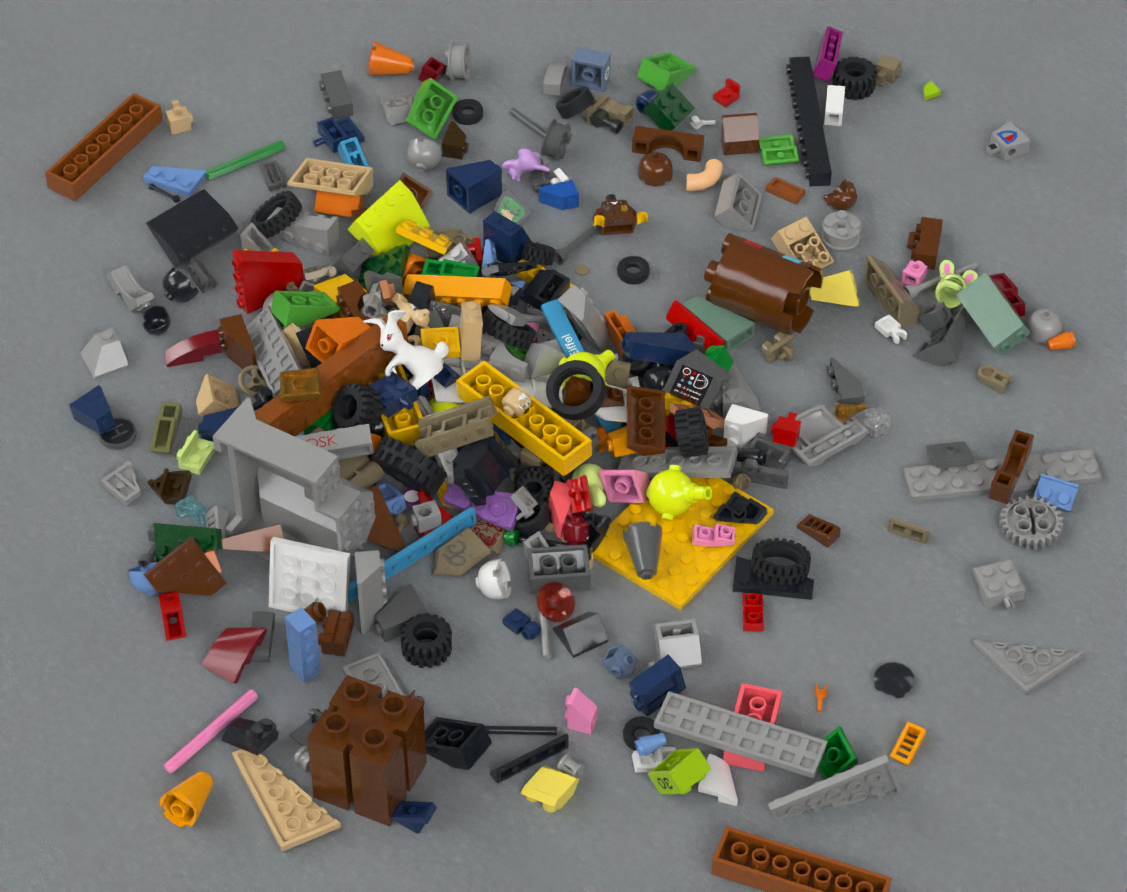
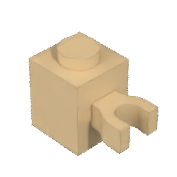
M178 100L172 101L173 109L166 111L167 125L171 134L192 130V113H188L186 106L181 107Z

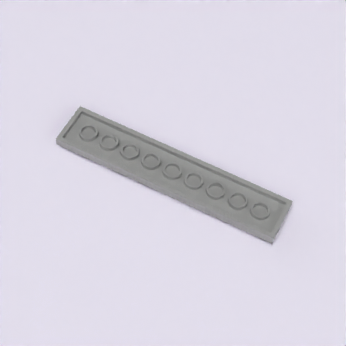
M1092 449L1029 455L1014 491L1036 489L1041 473L1078 485L1100 483L1102 477ZM1005 458L974 461V464L942 468H936L935 465L904 468L903 474L911 502L990 494L992 480L997 470L1001 469Z

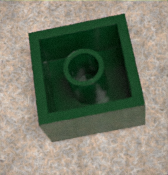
M671 83L643 111L659 129L672 131L695 107Z

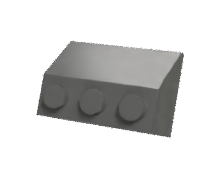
M587 544L527 548L531 594H537L540 591L558 593L591 590Z

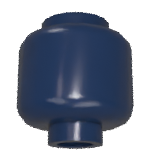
M650 89L639 95L636 99L638 111L647 115L643 109L658 93Z

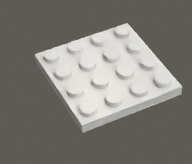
M273 537L270 541L269 607L294 612L301 607L303 609L313 602H321L326 607V617H328L330 610L348 612L350 553Z

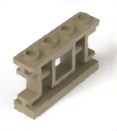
M490 395L419 419V432L423 439L417 440L415 443L418 451L427 457H431L493 436L494 425L490 417L497 415V409Z

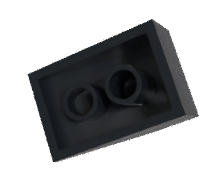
M436 717L425 730L426 753L453 768L470 770L492 744L487 730L482 723Z

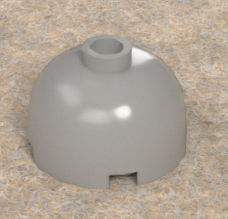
M413 139L410 141L407 149L408 161L418 171L431 170L439 164L443 150L440 151L441 147L433 141L424 139L423 142H418V139Z
M1049 309L1034 311L1026 322V326L1031 332L1027 337L1036 344L1043 342L1044 345H1047V340L1061 334L1063 331L1061 318L1057 313Z

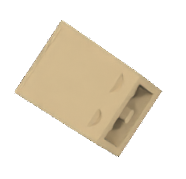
M807 216L778 230L771 238L779 252L821 269L834 263Z

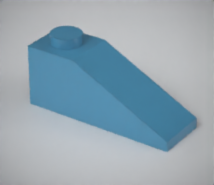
M356 137L340 141L337 150L343 163L369 167Z

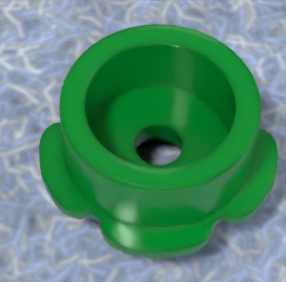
M513 529V532L505 531L504 542L509 547L519 544L517 541L520 535L519 530Z

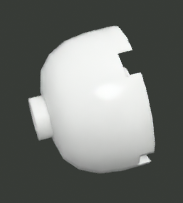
M502 559L486 562L480 568L478 577H476L477 588L487 598L506 599L510 596L511 587L507 588V581H511L510 573L505 561L501 562Z

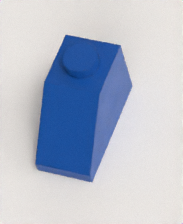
M573 180L539 187V202L560 210L579 207V192Z

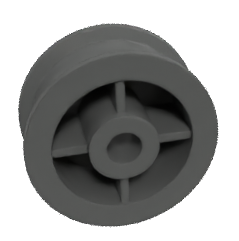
M556 119L550 122L541 148L542 156L548 154L554 156L557 161L564 158L566 144H569L572 138L570 124L563 125L557 123Z

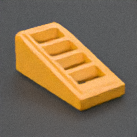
M907 721L890 754V758L909 766L922 744L927 730ZM908 733L917 736L918 738H912L908 736ZM906 739V740L911 741V742H913V743H915V744H914V746H913V745H911V744H909V743H907V742H904V740ZM901 745L911 749V752L900 748ZM899 751V752H901V753L907 755L908 758L905 759V758H903V757L897 755V752Z

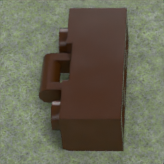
M922 217L921 223L916 225V232L909 233L907 248L912 249L911 259H914V262L922 261L927 266V269L935 270L943 220Z

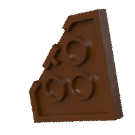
M189 537L143 574L158 592L212 596L227 584L192 537Z

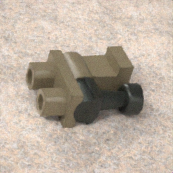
M604 94L601 98L594 95V102L581 112V115L587 118L586 124L594 125L597 128L605 125L610 127L611 132L618 134L622 127L625 128L633 120L634 107L629 104L623 106Z

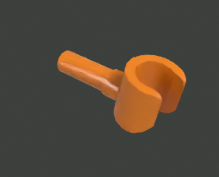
M818 683L815 685V696L818 700L817 712H822L823 699L827 696V684H825L824 689H819Z

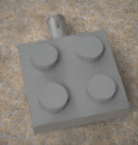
M1011 560L973 568V575L980 587L979 594L986 608L1005 604L1007 610H1010V608L1013 610L1015 608L1013 602L1024 600L1025 588Z

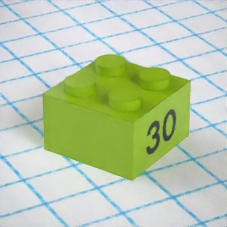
M699 748L676 749L652 769L648 776L660 795H684L691 791L692 785L705 779L706 773L711 770V767Z

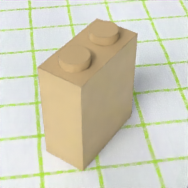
M473 301L461 303L459 329L461 361H480L483 320L481 304Z

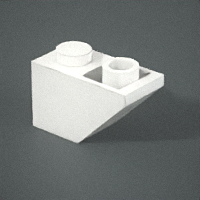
M828 85L824 125H842L845 86Z

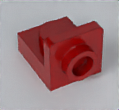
M727 78L725 87L713 94V100L726 108L740 98V85Z

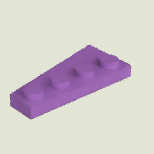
M449 484L443 499L446 505L461 511L472 507L476 512V517L513 532L517 521L515 517L520 512V509L510 498L512 493L495 491V495L486 496V505L475 506L459 485Z

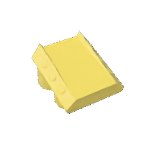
M542 766L523 787L520 794L525 795L526 799L530 802H542L543 809L552 813L558 809L560 810L574 795L579 778L548 766Z

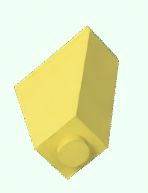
M852 269L823 277L821 289L811 287L809 297L811 296L812 300L854 307L860 306Z

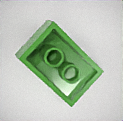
M667 52L643 58L637 77L642 79L643 83L656 87L657 91L661 92L671 83L675 86L679 85L695 71L696 67L678 56Z
M432 78L423 81L419 87L406 122L435 140L458 96Z
M275 291L271 306V312L285 327L291 323L298 327H304L318 319L340 311V307L325 292Z

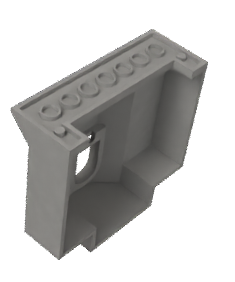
M247 397L213 435L214 450L222 453L226 447L228 448L236 516L225 528L226 537L280 524L284 539L350 553L351 565L355 559V552H361L364 549L376 518L373 492L340 477L337 455L257 420L251 399ZM249 551L270 561V551Z

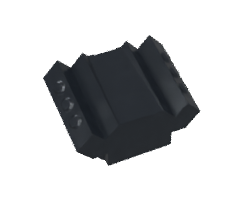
M495 431L493 436L465 445L452 461L454 480L475 506L486 505V496L495 495L497 487L505 478L510 477L509 469L517 467L516 457Z

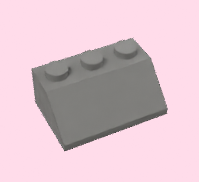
M738 172L723 181L714 217L726 228L753 231L762 193Z

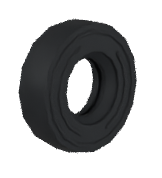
M474 99L460 100L453 106V117L459 124H476L483 118V106ZM463 110H473L474 113H473V114H463L462 111H463Z
M628 256L619 262L617 272L621 281L633 285L647 280L650 268L649 263L642 257ZM637 267L640 269V272L629 273L627 269Z
M644 716L630 719L625 724L623 730V738L626 745L632 750L637 751L634 741L638 740L634 736V732L637 729H646L650 735L659 734L660 730L654 728L655 721Z

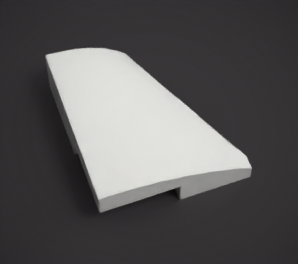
M709 754L707 763L711 770L706 773L705 779L700 781L698 792L718 796V802L737 806L738 798L729 765L721 758Z

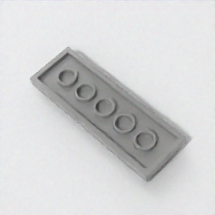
M737 446L709 447L707 455L683 458L678 447H666V451L663 454L642 456L634 453L624 455L618 470H637L647 473L649 478H654L658 473L669 470L670 465L681 466V472L685 473L689 478H731L738 450Z

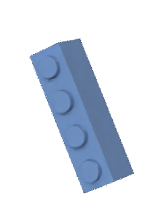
M301 607L284 618L290 668L305 683L310 679L316 678L321 673L316 622Z

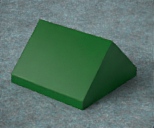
M838 726L823 739L828 742L818 769L824 780L836 773L845 772L858 765V758L842 728Z

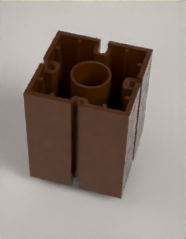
M346 675L329 702V710H324L307 738L314 798L349 811L350 804L354 800L355 814L389 827L393 822L391 815L398 803L406 800V791H411L427 764L423 703L390 690L382 698L381 687Z

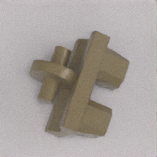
M779 332L774 337L776 344L773 345L770 341H765L761 347V351L766 355L765 361L770 364L776 359L780 361L783 359L787 362L792 360V353L795 351L792 340L795 339V336Z

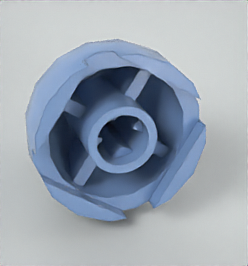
M158 562L149 563L148 566L141 564L128 569L129 579L134 589L139 592H146V596L158 594V591L152 587L143 575Z

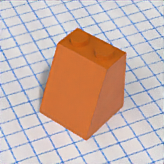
M360 317L318 319L313 325L305 349L323 363L371 327L367 323H363Z

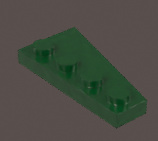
M154 523L156 562H160L189 537L194 539L204 553L223 549L221 529Z

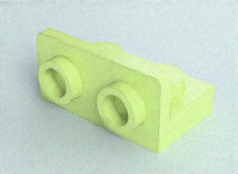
M194 430L186 438L183 448L177 452L176 459L178 460L179 469L190 470V472L200 475L215 452L214 443L199 438L198 431Z

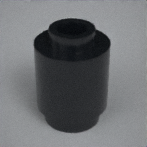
M749 448L739 450L736 457L739 462H744L748 458L754 459L758 462V465L762 466L766 463L767 459L766 453L762 449Z

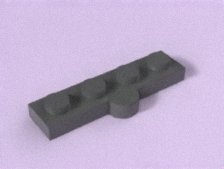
M749 458L745 459L744 462L735 461L731 478L738 473H744L750 478L751 483L787 489L788 470L758 465L756 460Z

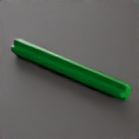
M279 140L206 170V177L212 180L285 150V144L282 140Z

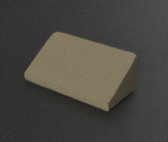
M893 517L890 518L888 532L926 544L930 536L928 529Z

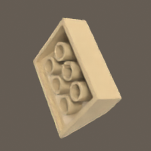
M306 158L287 182V185L353 196L368 195L373 188V168Z

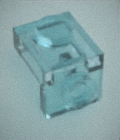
M192 495L181 499L175 504L176 516L178 518L189 514L198 525L206 522L205 507L202 503H198Z

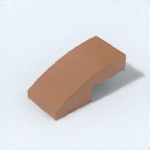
M387 280L379 281L383 301L389 306H397L392 300L396 294L394 283L388 284Z

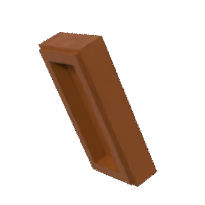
M774 177L766 186V192L795 205L805 195L804 189L777 177Z

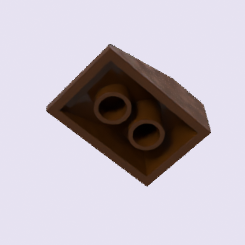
M238 314L219 319L220 327H218L219 337L222 338L220 340L221 350H225L227 358L241 369L249 365H257L255 350L242 315Z

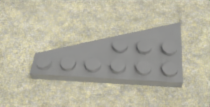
M887 755L875 757L862 765H856L845 772L836 773L826 780L817 781L809 787L798 789L790 795L776 798L773 802L768 803L775 820L801 815L804 810L813 809L816 812L822 810L821 806L831 804L833 808L864 801L870 795H877L878 798L885 796V792L895 790L896 793H900L903 790Z

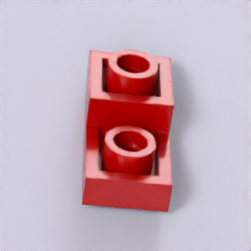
M742 594L743 631H764L763 594Z

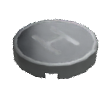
M115 417L113 419L116 425L104 434H98V437L104 447L120 450L133 444L137 431L135 424L131 420Z

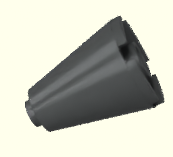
M650 522L634 523L628 526L627 531L623 530V538L636 574L644 580L652 579L657 574L663 535L662 527L659 524L651 526Z

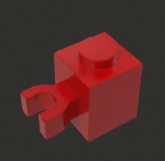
M789 412L788 418L779 416L777 422H773L771 427V434H773L772 442L795 447L800 435L802 422L795 420L797 413Z

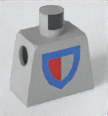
M1010 121L991 134L990 144L986 146V152L990 156L997 154L1003 160H1008L1028 154L1031 140Z

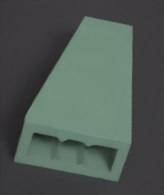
M695 296L683 304L684 307L725 341L724 346L728 353L754 337V322L716 306L699 296Z

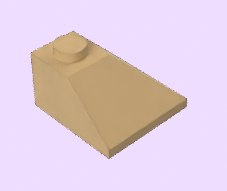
M205 375L196 399L198 414L201 417L240 406L236 387L211 375Z

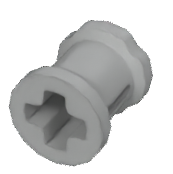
M566 754L559 761L557 770L580 778L585 770V765L582 763L578 764L571 759L569 754Z

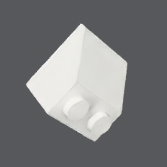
M732 404L724 420L723 438H727V446H737V450L749 448L758 432L767 436L768 414Z

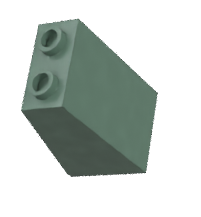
M986 272L956 294L957 298L1000 355L1008 352L1014 345L1024 340L1031 333L1002 290Z

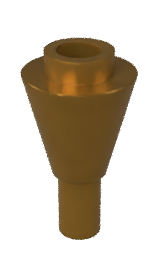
M865 403L857 405L837 404L834 415L840 422H845L856 413L866 410L867 405Z

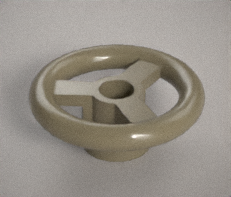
M249 365L243 368L238 375L240 389L251 397H254L263 387H268L266 381L258 376L257 370L261 371L258 365ZM251 371L252 378L248 384L244 385L243 378L246 373Z

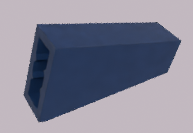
M626 332L621 343V349L628 358L675 366L677 360L697 349L685 333Z

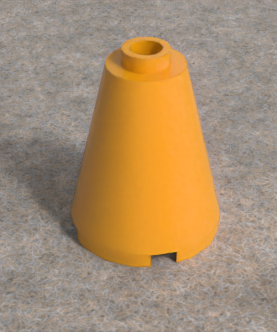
M200 771L164 793L159 803L160 808L163 806L165 810L164 816L171 823L179 827H184V825L192 827L198 820L213 788L214 782L212 777L208 773Z

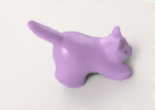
M529 149L519 150L517 152L519 155L518 159L508 160L502 164L504 169H508V176L513 180L516 179L517 182H520V177L525 172L535 170L550 171L546 165H541L540 154L531 152Z

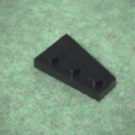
M536 261L519 263L493 262L487 264V268H483L481 271L483 276L505 277L535 269L537 264Z

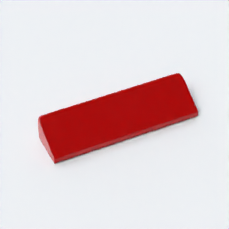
M673 301L666 320L672 325L685 323L688 330L687 337L692 342L697 341V335L705 337V350L710 346L724 345L725 341L679 301Z

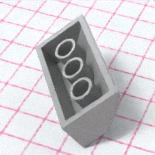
M573 284L558 301L580 334L603 353L607 350L608 328L604 324L606 320L594 306L595 303L588 297L587 291L582 287L579 289Z
M379 550L355 552L362 635L374 627L376 624L375 615L387 605L386 584H382L386 583L385 571H382L385 570L384 558H380Z

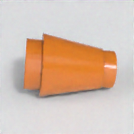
M1065 331L1047 340L1049 351L1072 349V346H1076L1073 332Z

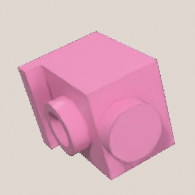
M910 260L906 269L902 272L901 284L905 286L921 284L926 277L927 266L922 261L914 262Z

